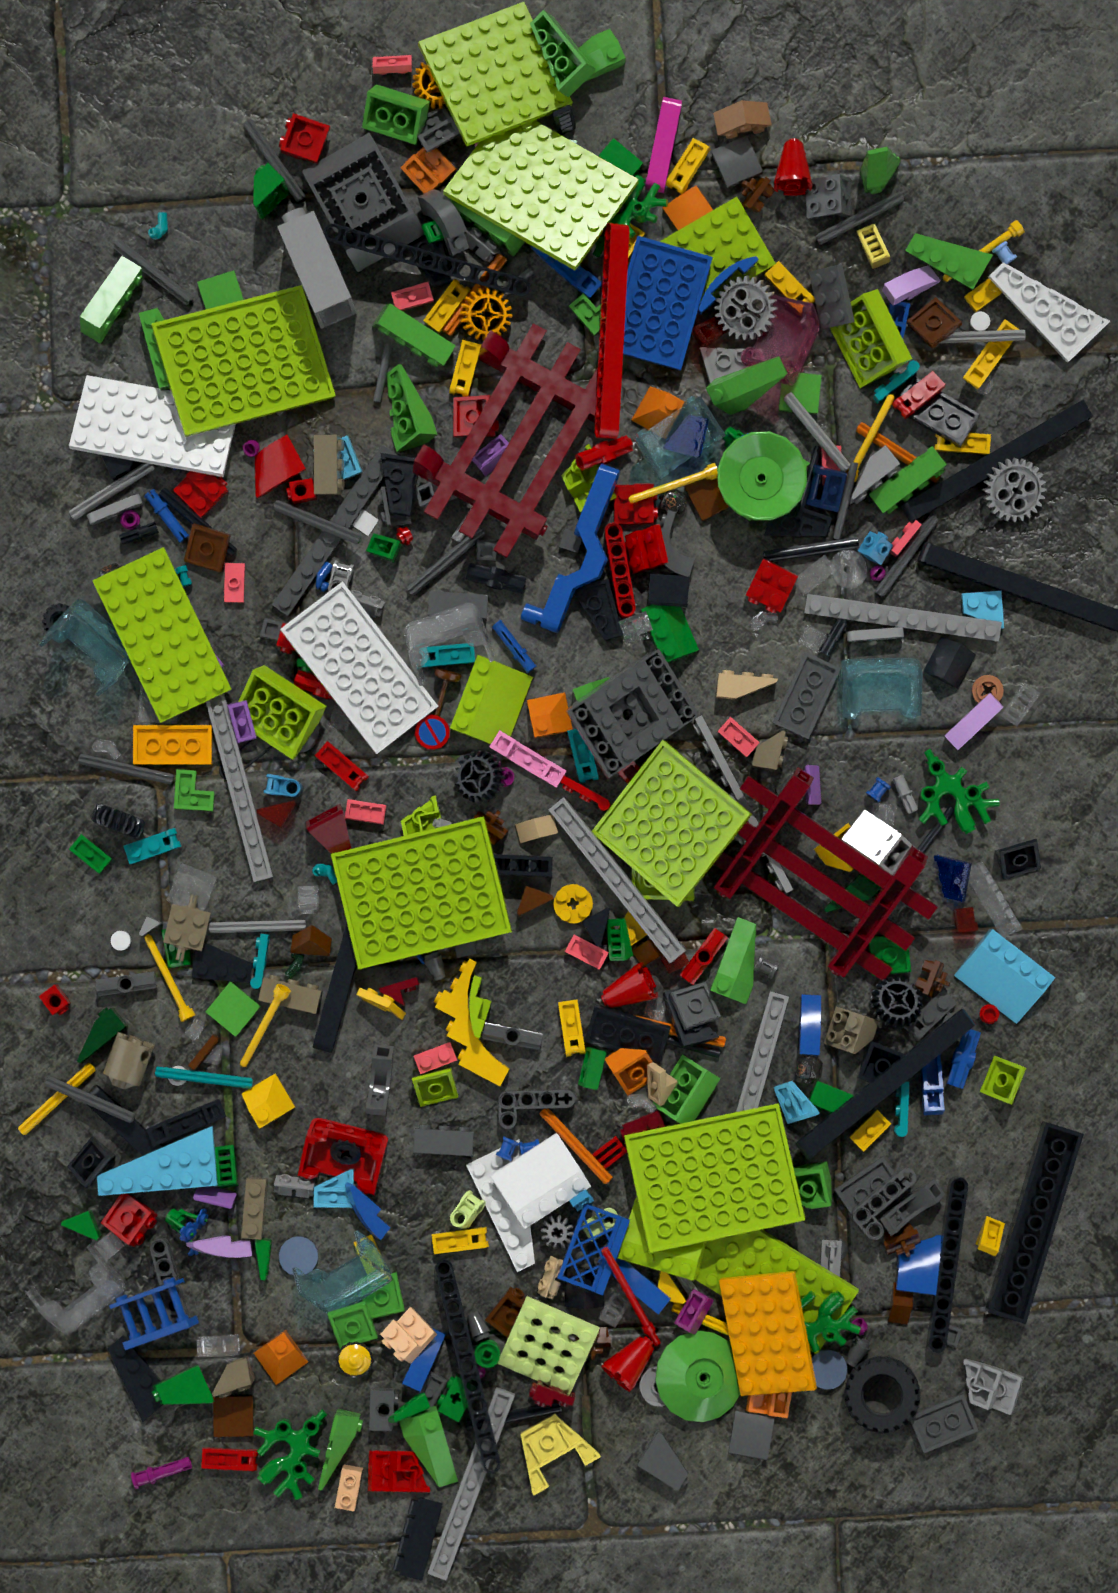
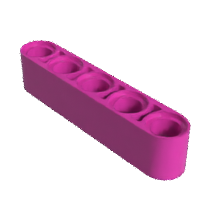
M663 97L645 190H650L653 183H656L660 186L658 192L664 193L682 100Z

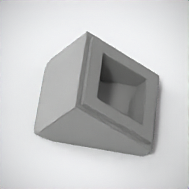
M146 917L139 935L145 936L163 923L154 918Z

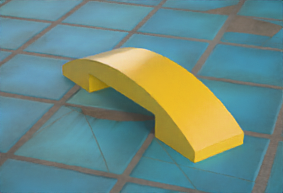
M1004 320L997 331L1020 329ZM1013 341L988 342L963 379L979 389Z

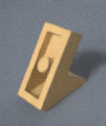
M654 1062L647 1065L648 1098L662 1106L678 1081Z

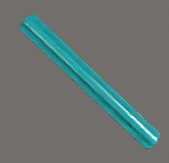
M157 1066L155 1069V1076L160 1078L251 1089L253 1079L247 1077Z

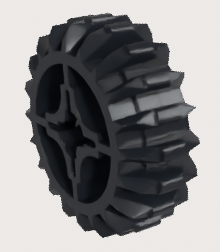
M478 750L477 753L470 752V756L465 755V761H459L461 767L455 768L458 771V775L454 777L458 779V782L454 785L460 787L457 792L463 794L464 799H469L470 802L478 804L488 803L490 799H495V793H501L499 787L505 786L501 783V780L506 778L501 774L505 771L504 768L500 767L502 762L497 760V756ZM481 761H483L489 767V771L485 770L484 766H482ZM471 783L475 784V787L478 788L479 793L473 790V788L470 785Z
M101 803L97 804L93 810L91 819L97 824L134 838L140 837V834L143 832L145 824L143 819Z
M900 976L897 977L896 981L893 977H890L888 981L883 979L881 984L878 983L871 993L870 1002L873 1004H871L870 1009L876 1010L873 1013V1017L879 1016L878 1022L885 1021V1027L889 1024H892L893 1029L897 1025L900 1029H903L905 1025L909 1027L912 1022L917 1021V1016H920L922 1013L920 1009L923 1007V1003H921L923 996H918L919 989H913L914 983L911 985L907 984L908 979H905L904 982L901 981ZM882 997L885 999L884 1001L887 1003V1009L883 1005ZM906 997L910 1001L911 1009L908 1007L909 1005L905 1000ZM899 999H901L900 1002L898 1003V1005L895 1004V1005L892 1007V1005L894 1004L895 1001H898Z

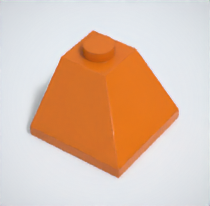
M650 386L631 421L666 439L685 401L666 391Z
M565 692L527 700L534 738L565 733L567 730L573 729L571 719L566 712L568 704Z
M620 1048L605 1058V1061L627 1096L648 1084L647 1065L653 1061L646 1050Z
M286 1329L254 1352V1355L276 1385L309 1362Z

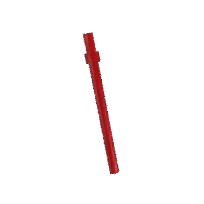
M603 1248L601 1252L639 1318L642 1330L645 1335L649 1336L650 1340L654 1343L653 1345L658 1346L661 1342L655 1333L656 1329L653 1323L645 1315L609 1248Z

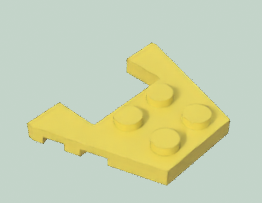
M553 1414L521 1432L533 1495L549 1487L540 1468L575 1448L585 1466L601 1457L599 1452L557 1414Z

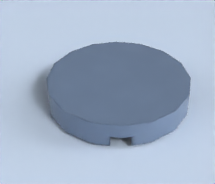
M296 1236L286 1240L279 1252V1262L282 1268L294 1276H303L311 1272L319 1258L318 1249L315 1244L303 1236Z
M831 1349L820 1350L818 1354L814 1353L811 1359L816 1385L823 1389H834L841 1385L847 1374V1364L842 1355Z

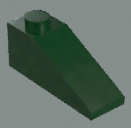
M860 873L844 889L860 900L866 901L870 898L874 900L882 887ZM832 900L822 910L830 912L843 907Z
M106 1007L97 1014L99 1018L95 1020L77 1059L79 1064L83 1063L107 1044L118 1032L128 1027L114 1008L108 1009Z

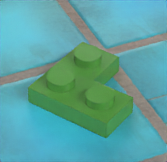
M583 293L569 305V308L595 336L600 332L601 304L595 307Z
M176 769L174 809L214 811L215 792L196 790L197 771Z

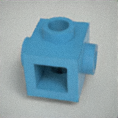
M869 531L858 552L870 561L881 565L893 545L887 541L888 537L883 533L878 532L875 534Z

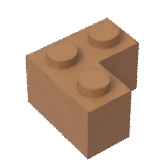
M741 100L713 113L717 135L726 136L727 139L737 137V134L740 132L753 131V133H761L765 131L764 128L772 125L767 102Z

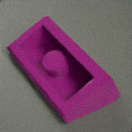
M692 1289L674 1324L695 1335L714 1300L696 1289Z

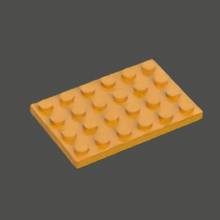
M795 1271L721 1278L719 1284L740 1395L815 1390L817 1385Z

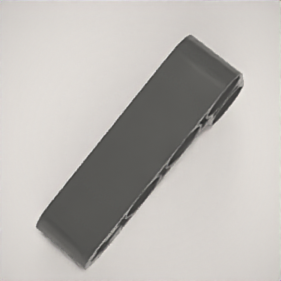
M569 1089L504 1091L500 1094L498 1100L499 1123L505 1129L513 1128L517 1121V1109L571 1107L575 1103V1094ZM554 1093H559L558 1097H564V1093H568L572 1100H569L568 1104H565L564 1100H558L559 1104H555L556 1097ZM508 1094L513 1097L511 1105L503 1104L502 1097ZM524 1094H530L533 1097L531 1104L525 1105L522 1102L521 1098ZM550 1094L553 1098L552 1102L544 1104L541 1101L542 1095ZM510 1114L513 1117L514 1121L511 1125L503 1123L502 1118L504 1115Z
M909 1167L898 1169L852 1209L851 1216L870 1239L878 1240L884 1233L882 1225L875 1216L916 1181V1174ZM904 1172L907 1174L911 1173L909 1174L910 1179L908 1181L906 1179L902 1180ZM896 1178L899 1181L902 1180L900 1182L903 1185L902 1187H900V1185L896 1181H894ZM890 1184H895L896 1191L893 1194H887L886 1188ZM874 1197H880L881 1204L878 1207H872L871 1200ZM859 1210H865L866 1217L862 1220L856 1218V1213ZM872 1225L879 1227L876 1235L869 1234V1228Z

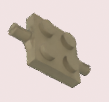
M190 894L188 906L175 904L171 906L163 943L171 944L178 948L175 958L178 961L180 953V961H184L186 950L202 951L211 913L196 908L199 897L195 895L194 902H192L194 895Z

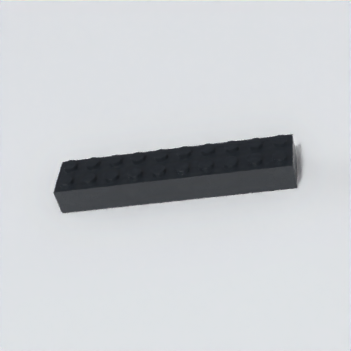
M1042 1121L985 1307L988 1313L1023 1324L1027 1323L1083 1139V1133Z

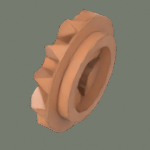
M992 675L979 677L972 687L975 701L979 703L988 695L981 696L984 686L988 688L993 685L994 687L990 692L1000 701L1004 691L1001 681Z

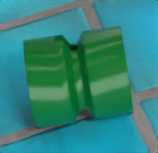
M492 1339L481 1340L475 1348L476 1362L484 1368L495 1366L500 1359L498 1343Z

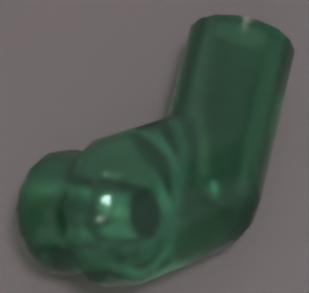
M291 953V957L295 960L285 971L287 977L292 979L301 969L305 957L304 954Z

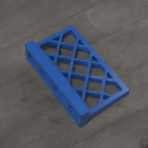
M585 1203L557 1279L603 1295L612 1270L600 1251L608 1247L616 1261L630 1220ZM587 1208L595 1211L598 1219L587 1223L585 1219ZM607 1217L615 1218L614 1226L606 1230L602 1219ZM599 1221L603 1232L593 1236L589 1226ZM587 1227L591 1237L580 1242L578 1237L579 1230ZM605 1234L608 1239L607 1245L599 1249L595 1238ZM593 1240L597 1250L586 1255L582 1244ZM580 1246L584 1256L574 1261L571 1256L572 1249ZM598 1253L601 1258L600 1264L592 1267L588 1257ZM586 1259L590 1269L579 1273L575 1263ZM573 1265L577 1275L571 1278L563 1276L565 1268ZM592 1272L594 1276L592 1286L584 1284L581 1276Z

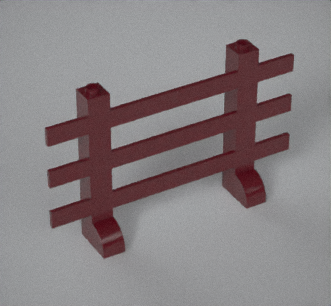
M534 323L517 352L510 349L509 344L501 336L490 330L481 345L479 360L504 373L451 465L445 463L436 451L423 445L414 460L413 466L414 474L438 486L424 510L425 514L438 520L452 495L462 499L473 506L458 532L473 539L486 514L495 517L507 524L493 551L506 558L521 533L535 540L538 539L539 535L543 536L548 528L546 525L547 518L534 510L585 420L588 419L595 423L598 367L584 389L565 379L581 351L580 348L571 343H566L551 370L532 361L533 354L547 330ZM517 382H520L538 393L489 479L484 484L465 474ZM553 400L572 410V413L524 497L518 503L500 493V490Z
M797 767L778 796L748 776L740 790L762 804L768 811L756 827L747 821L737 833L746 842L734 858L723 851L714 862V865L725 871L714 887L716 892L720 896L730 899L742 883L837 949V952L828 964L830 971L834 975H841L844 978L856 962L879 979H886L893 968L865 948L877 932L890 939L905 951L914 941V936L888 919L900 901L928 920L936 911L938 906L910 888L926 866L928 856L914 846H911L892 875L795 808L814 779L804 770ZM784 822H788L882 887V890L869 906L776 842L773 838ZM764 852L858 917L860 920L848 937L754 873L751 869Z

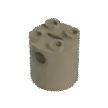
M118 1032L103 1074L110 1078L112 1085L122 1089L140 1086L155 1044L147 1041L143 1042L138 1037Z

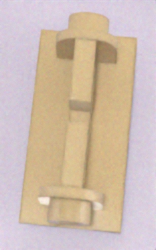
M550 1256V1259L545 1264V1273L539 1281L537 1292L545 1298L553 1299L557 1295L561 1283L555 1281V1278L560 1271L562 1259L558 1260Z

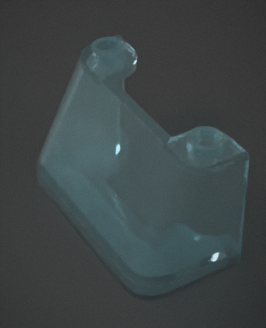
M693 395L684 401L686 405L650 429L646 430L643 428L635 434L637 438L634 441L657 479L664 478L670 471L675 470L676 467L712 445L711 443L719 441L726 436L701 396L695 398Z
M915 658L845 659L841 661L842 716L847 719H856L857 716L861 715V711L900 710L901 714L906 718L921 716L923 671L919 660Z

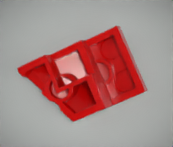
M288 435L274 441L255 455V495L257 499L306 470Z
M369 1451L368 1491L430 1492V1487L426 1485L422 1475L424 1472L422 1467L419 1466V1460L414 1451Z

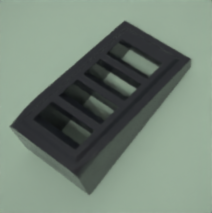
M571 105L553 112V125L560 135H564L576 128Z

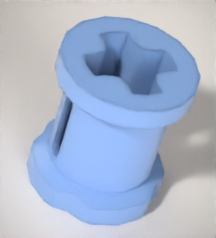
M1006 241L997 246L992 252L997 254L1002 263L1009 264L1017 256L1016 254L1013 255Z

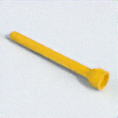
M1017 220L1009 224L1010 227L1007 228L1005 233L979 251L990 253L1011 237L1021 236L1025 233L1022 225ZM946 274L943 276L945 282L952 279Z
M891 394L885 399L853 461L858 463L854 482L859 477L858 468L894 401V396Z
M715 463L706 465V468L701 472L631 495L629 502L635 503L705 478L707 480L717 479V466Z
M150 934L145 935L144 939L180 1009L178 1010V1016L181 1022L194 1017L193 1009L189 1005L186 1006Z
M283 984L276 985L273 991L274 999L240 1061L241 1067L248 1065L281 1001L288 998L291 990Z

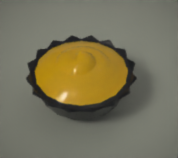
M357 1341L348 1342L337 1351L338 1355L335 1358L337 1361L336 1366L346 1377L350 1376L353 1379L356 1377L361 1378L372 1369V1364L374 1363L373 1353L364 1343Z

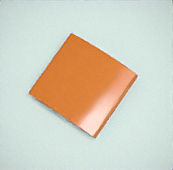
M423 147L400 167L423 193L433 189L436 190L457 170L438 148L427 153Z
M697 185L669 202L667 207H663L677 230L713 211Z
M792 1392L748 1395L746 1411L788 1418Z

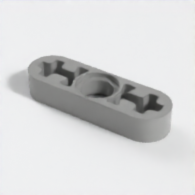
M136 494L93 511L87 515L90 525H95L118 516L127 510L135 509L141 506L143 502L140 495Z
M903 627L847 632V642L904 638Z

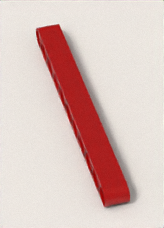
M608 223L605 229L595 414V436L608 439H616L619 434L630 233L628 225Z

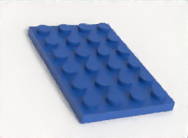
M637 235L627 271L623 355L681 371L713 257Z

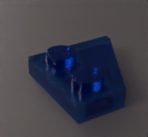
M689 414L665 443L663 449L697 458L701 457L709 419Z
M938 854L934 855V861H937L940 872L938 876L942 883L944 897L960 902L965 901L972 863Z

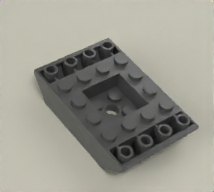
M370 133L318 161V164L315 163L302 170L330 223L404 244H409L425 235L416 215ZM359 194L367 196L366 201L362 204L356 202ZM333 227L336 235H338L337 228ZM349 232L346 235V241L348 243L356 242L357 235L354 232ZM367 238L365 246L368 249H373L376 246V240ZM387 243L384 246L386 254H392L395 251V246L392 243ZM343 245L357 272L385 258Z
M660 649L636 660L574 702L566 711L607 779L699 716ZM625 709L630 712L629 720L623 718V711Z

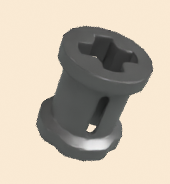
M761 954L754 970L767 974L768 978L771 979L779 963H773L765 959L764 955Z

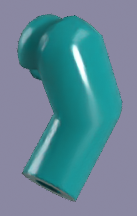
M166 212L157 213L158 224L148 231V235L152 239H160L167 232L168 219Z

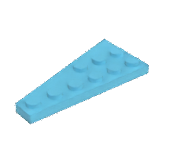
M213 1126L98 1175V1196L217 1186Z

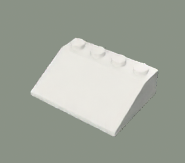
M557 1133L490 1175L523 1229H526L565 1204L583 1190L591 1187Z

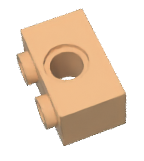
M343 1465L335 1508L355 1511L363 1468Z

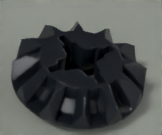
M339 1139L338 1142H333L330 1148L332 1158L341 1164H355L361 1158L360 1147L356 1146L355 1142L350 1143L348 1139L346 1141Z

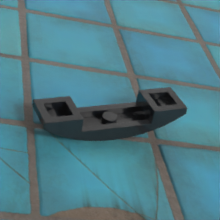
M217 1099L145 1129L153 1147L225 1118L226 1114L220 1099Z

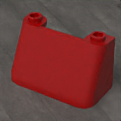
M315 1118L311 1121L305 1138L297 1176L311 1180L316 1178L319 1172L337 1176L350 1169H354V1181L357 1182V1188L364 1194L374 1195L388 1138L379 1132L327 1119ZM339 1139L343 1141L348 1139L350 1143L355 1142L356 1146L360 1147V1152L362 1153L360 1160L351 1165L337 1162L330 1154L333 1142H338Z

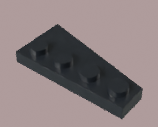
M123 1335L107 1349L142 1422H144L164 1405L160 1404L159 1401L156 1402L152 1395V1391H154L152 1386L162 1380L134 1347L125 1350L123 1342L128 1340Z

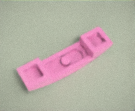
M500 730L490 745L491 749L556 788L566 773L565 769L547 760Z

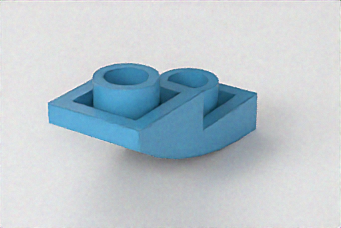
M585 1189L569 1201L578 1212L582 1210L585 1203L592 1205L591 1202L594 1201V1198Z

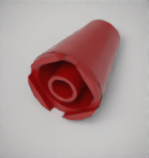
M796 138L789 139L784 143L773 183V188L776 192L779 193V190L784 191L783 195L787 196L803 195L807 189L809 191L812 190V179L804 145Z
M643 962L636 964L603 990L601 998L605 1006L609 1005L610 1008L658 998V992L654 993L653 990L656 987L654 979L648 968L642 967Z
M639 1336L606 1360L601 1368L611 1379L614 1378L619 1386L631 1392L654 1351L652 1347L654 1343L646 1336L644 1338Z

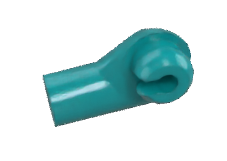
M320 863L313 867L312 873L315 876L328 877L332 885L337 883L335 870L331 865Z

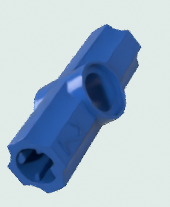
M970 1029L960 1038L959 1045L956 1047L952 1057V1067L947 1084L964 1088L969 1069L972 1068L975 1061V1050L981 1032Z

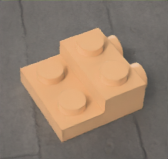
M410 1307L398 1321L393 1320L380 1335L384 1338L382 1343L389 1349L393 1348L395 1350L394 1356L401 1362L405 1360L411 1364L434 1339L437 1333Z

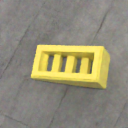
M875 223L857 231L872 269L890 262V255ZM874 232L873 236L864 238V236ZM877 240V242L867 245V243ZM880 247L879 250L874 251V252L871 253V250H874V249Z

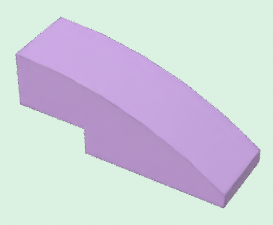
M929 265L892 279L884 284L882 291L894 306L905 299L910 300L938 284L940 279Z
M989 693L949 730L945 737L959 750L1003 708V705Z
M218 1236L187 1242V1247L208 1255L237 1258L252 1256L250 1240L231 1242L230 1236Z

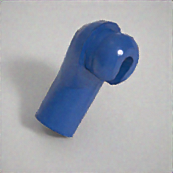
M329 562L324 563L316 577V588L322 592H326L329 583L325 582L333 567Z

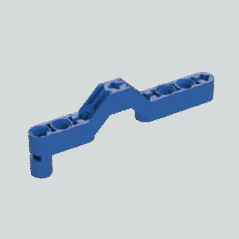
M601 464L593 481L574 535L582 538L587 549L581 569L567 576L559 573L545 608L541 609L526 603L521 614V620L534 625L540 621L542 628L558 633L575 589L601 578L608 559L597 533L617 484L620 470Z

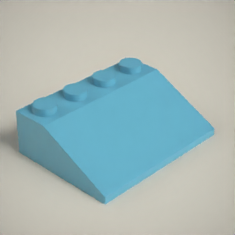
M993 929L988 930L954 974L956 978L988 1003L996 1006L1001 1013L1016 1024L1055 979L1053 975Z

